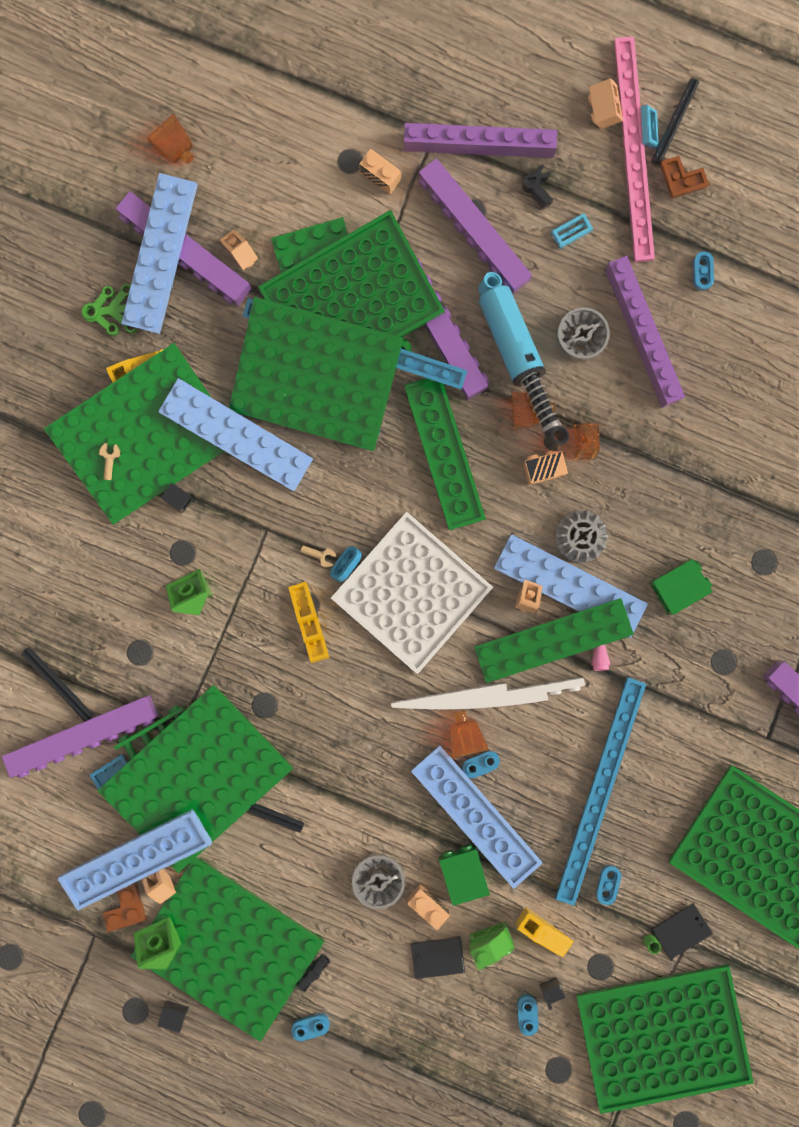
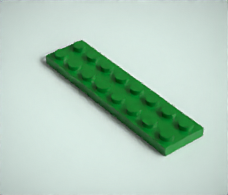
M426 378L404 385L449 531L486 520L444 384Z
M618 598L474 646L485 681L489 683L632 636L634 633L622 598Z

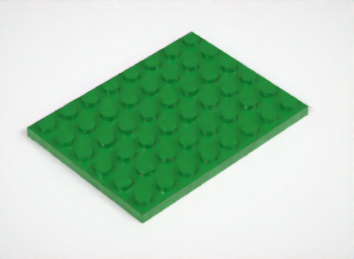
M391 210L259 286L265 300L399 337L409 334L446 313Z
M254 297L229 409L236 413L375 451L404 338Z
M172 343L44 428L113 525L167 490L171 483L176 484L224 452L222 449L159 413L160 408L178 378L211 397L175 343ZM104 443H107V452L109 454H113L115 444L120 449V456L113 460L112 480L104 479L105 458L99 454L100 448Z
M213 684L107 780L97 792L140 835L193 809L213 842L250 809L251 805H254L293 769V766L219 688ZM206 848L170 866L179 873Z
M730 764L668 862L799 949V809Z
M196 857L175 886L176 893L166 900L152 922L154 924L170 917L182 945L175 953L167 969L150 970L261 1042L295 989L296 983L300 981L325 940L199 857ZM134 950L132 955L130 956L135 960H137L136 950Z
M728 964L576 994L600 1114L754 1084L733 979Z

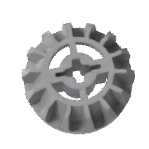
M586 307L576 308L568 312L561 320L556 332L557 344L561 347L562 353L564 355L567 354L574 361L578 359L584 362L588 359H594L608 344L610 337L609 325L604 316L598 311ZM573 328L575 332L568 340L569 331ZM586 333H587V335L585 336V338H584V336L578 337L579 334H586ZM592 335H594L593 344L589 347L587 343ZM574 345L584 346L586 349H585V350H577V349L573 348L572 346H574Z
M574 511L562 518L556 527V547L570 561L578 563L591 561L600 556L606 548L608 539L606 525L600 520L598 515H594L590 511ZM583 522L591 526L579 528L576 524ZM574 526L576 530L572 533V540H570V531ZM596 531V541L592 545L590 540L592 533ZM587 532L583 537L584 539L576 541L581 533ZM588 544L590 548L579 549L575 546Z
M372 853L368 857L362 858L355 867L352 876V888L356 898L363 905L372 909H384L395 904L401 897L405 886V877L401 865L397 863L395 858H391L385 853ZM377 865H383L387 867L390 871L385 872L381 869H378ZM374 866L375 870L371 873L370 877L365 878L368 869ZM376 877L382 880L381 883L375 881ZM388 883H391L390 886L387 889H385L386 885Z

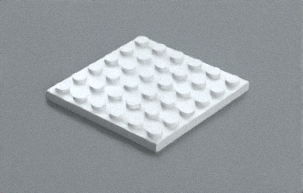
M406 512L331 599L418 674L490 592L493 586Z

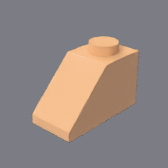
M235 229L219 240L243 270L251 267L258 259L247 241Z
M524 579L516 599L515 608L534 614L540 605L542 585Z
M164 868L142 879L146 894L159 904L176 893L172 879Z

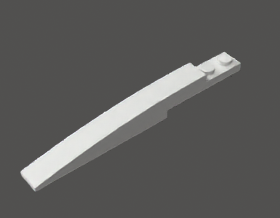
M577 677L508 690L506 683L503 682L393 701L391 706L394 708L472 709L510 706L548 700L547 692H550V695L560 694L561 690L569 689V692L578 691L581 686H585L584 678Z

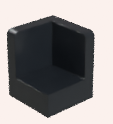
M173 483L169 485L161 497L163 501L182 513L185 512L194 498Z
M557 977L539 984L549 1010L553 1009L552 1003L565 998Z
M167 1000L163 1006L157 1027L180 1033L189 1007Z

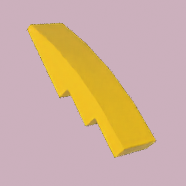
M307 582L288 587L310 662L315 663L330 658Z

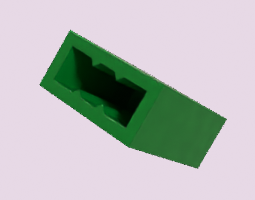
M688 559L649 582L668 615L680 612L713 592L711 589L712 584L707 577L704 578L701 572L702 567L698 561Z
M471 844L460 847L458 851L447 850L441 853L439 862L453 906L490 895L475 845L471 846Z

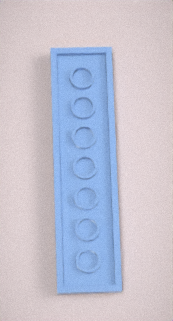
M159 173L121 324L160 334L198 186L196 182Z
M179 378L159 410L160 414L293 492L313 460L310 456Z
M512 534L493 568L521 583L525 579L542 585V594L578 612L622 598L633 633L648 603Z
M441 745L435 748L411 770L513 889L543 863Z
M192 809L61 874L57 879L78 911L210 846L212 840Z

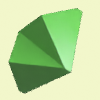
M200 569L166 585L173 612L200 615L206 598L213 595Z
M170 917L133 933L139 969H167L175 953L182 945Z

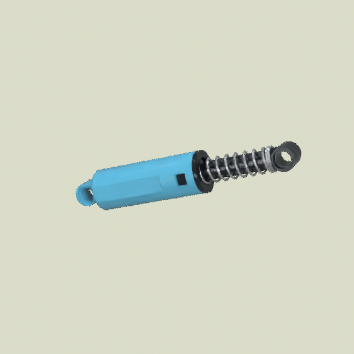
M486 273L478 286V292L481 295L478 301L514 386H525L524 392L528 393L527 399H531L530 405L534 406L533 412L537 413L536 419L540 420L539 426L543 427L541 432L545 434L543 440L545 447L550 451H557L568 441L569 434L564 427H561L560 420H556L555 415L557 413L552 411L554 406L549 404L551 399L546 397L548 392L543 390L545 385L540 383L541 377L546 373V370L509 286L502 285V279L497 273Z

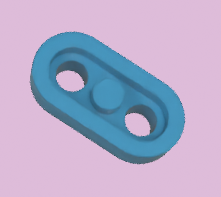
M702 251L693 259V284L696 289L706 291L714 283V259L709 252ZM699 261H703L705 265H700ZM700 279H703L705 284H701Z
M354 546L346 548L331 568V577L337 582L346 580L360 562L361 551Z
M485 751L466 759L462 765V770L467 777L476 778L497 769L500 759L494 751ZM488 758H493L494 760L491 765L487 764ZM471 765L476 767L474 772L469 771Z
M614 865L603 867L600 873L596 897L603 905H611L617 897L621 872ZM608 872H613V876L607 877ZM603 891H608V895L602 896Z
M523 994L517 1001L518 1026L522 1034L532 1036L538 1030L537 1002L531 994ZM526 1004L531 1005L529 1009L524 1008ZM527 1024H532V1027L529 1029L525 1026Z
M323 1013L298 1019L292 1025L291 1034L297 1041H305L322 1036L328 1032L330 1020ZM321 1023L323 1027L318 1028L316 1025ZM303 1029L304 1033L300 1034L297 1030Z

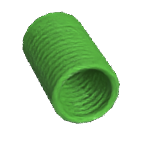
M646 935L644 937L643 943L649 952L658 954L661 950V945L653 935Z

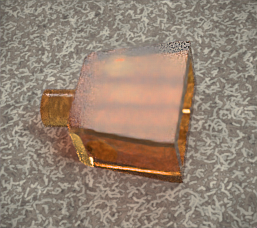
M174 114L147 137L150 146L172 163L182 159L186 164H189L194 158V155L189 151L192 149L193 144Z
M512 392L510 396L514 431L539 425L540 420L536 419L537 413L533 412L534 406L530 405L531 399H527L528 393ZM555 402L549 403L550 406H554L552 408L553 413H556Z
M599 423L574 424L575 460H594L600 450Z
M465 710L454 712L456 723L449 725L452 758L488 750L476 719L468 720Z

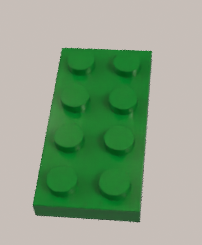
M337 218L271 238L281 273L348 235L344 218Z

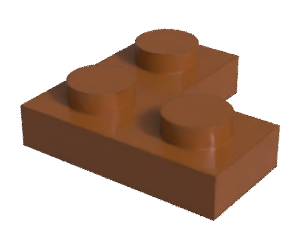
M680 156L663 160L660 163L671 199L705 189L709 186L704 168L685 173Z
M135 882L116 891L120 907L102 913L108 932L145 921L147 918L137 883Z

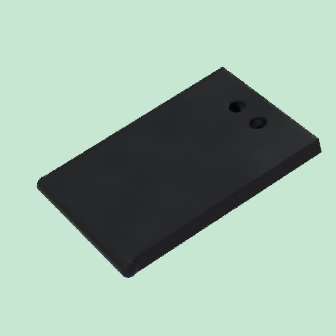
M694 903L651 928V931L670 960H673L676 956L713 934Z
M460 936L411 943L415 979L465 973Z

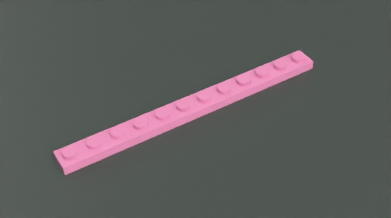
M634 37L615 38L614 50L618 93L623 118L621 125L634 262L653 261L655 256L645 149L642 141Z

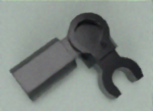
M542 164L538 166L536 173L527 175L524 178L522 189L525 193H531V196L545 210L552 204L554 199L542 186H538L541 181H546L551 174L550 171L547 174L541 173L544 168Z

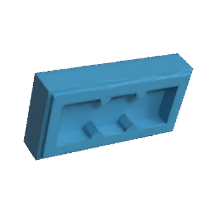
M123 753L91 773L89 776L97 789L120 770L128 760Z

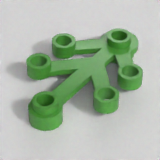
M122 285L121 291L110 305L102 307L107 299H112L115 296L114 289L110 286H105L101 295L94 303L84 305L82 308L83 318L88 322L97 321L111 336H116L119 333L118 326L114 323H109L102 316L110 315L119 323H122L123 315L120 313H124L126 304H120L128 297L129 292L125 293V289L130 288L131 285ZM107 290L112 291L110 295H106ZM94 310L95 314L93 316H89V312ZM123 325L131 334L136 333L138 330L137 328L129 330V326ZM111 327L116 328L114 332H110Z

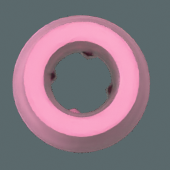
M605 645L594 648L591 663L593 671L609 670V665L611 664Z

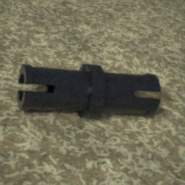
M322 953L314 964L307 968L300 981L296 983V986L302 992H306L310 985L320 978L322 971L331 963L330 959Z

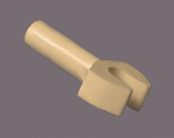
M104 443L99 453L105 458L104 479L112 480L113 460L120 456V449L115 444L113 454H109L107 452V443Z
M304 545L301 548V553L318 558L323 567L333 566L332 563L326 562L325 557L327 555L337 557L334 551L329 548L322 552Z

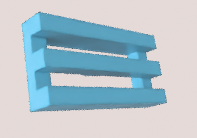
M644 105L641 107L642 141L644 145L647 144L648 147L654 149L659 146L657 110Z
M583 213L552 230L551 235L554 236L555 242L558 243V247L561 249L592 232L593 227ZM579 221H584L582 224L574 227L573 229L565 232L564 234L560 236L558 235L559 232L578 223ZM587 226V228L583 231L575 234L574 236L566 239L563 242L561 241L562 239Z

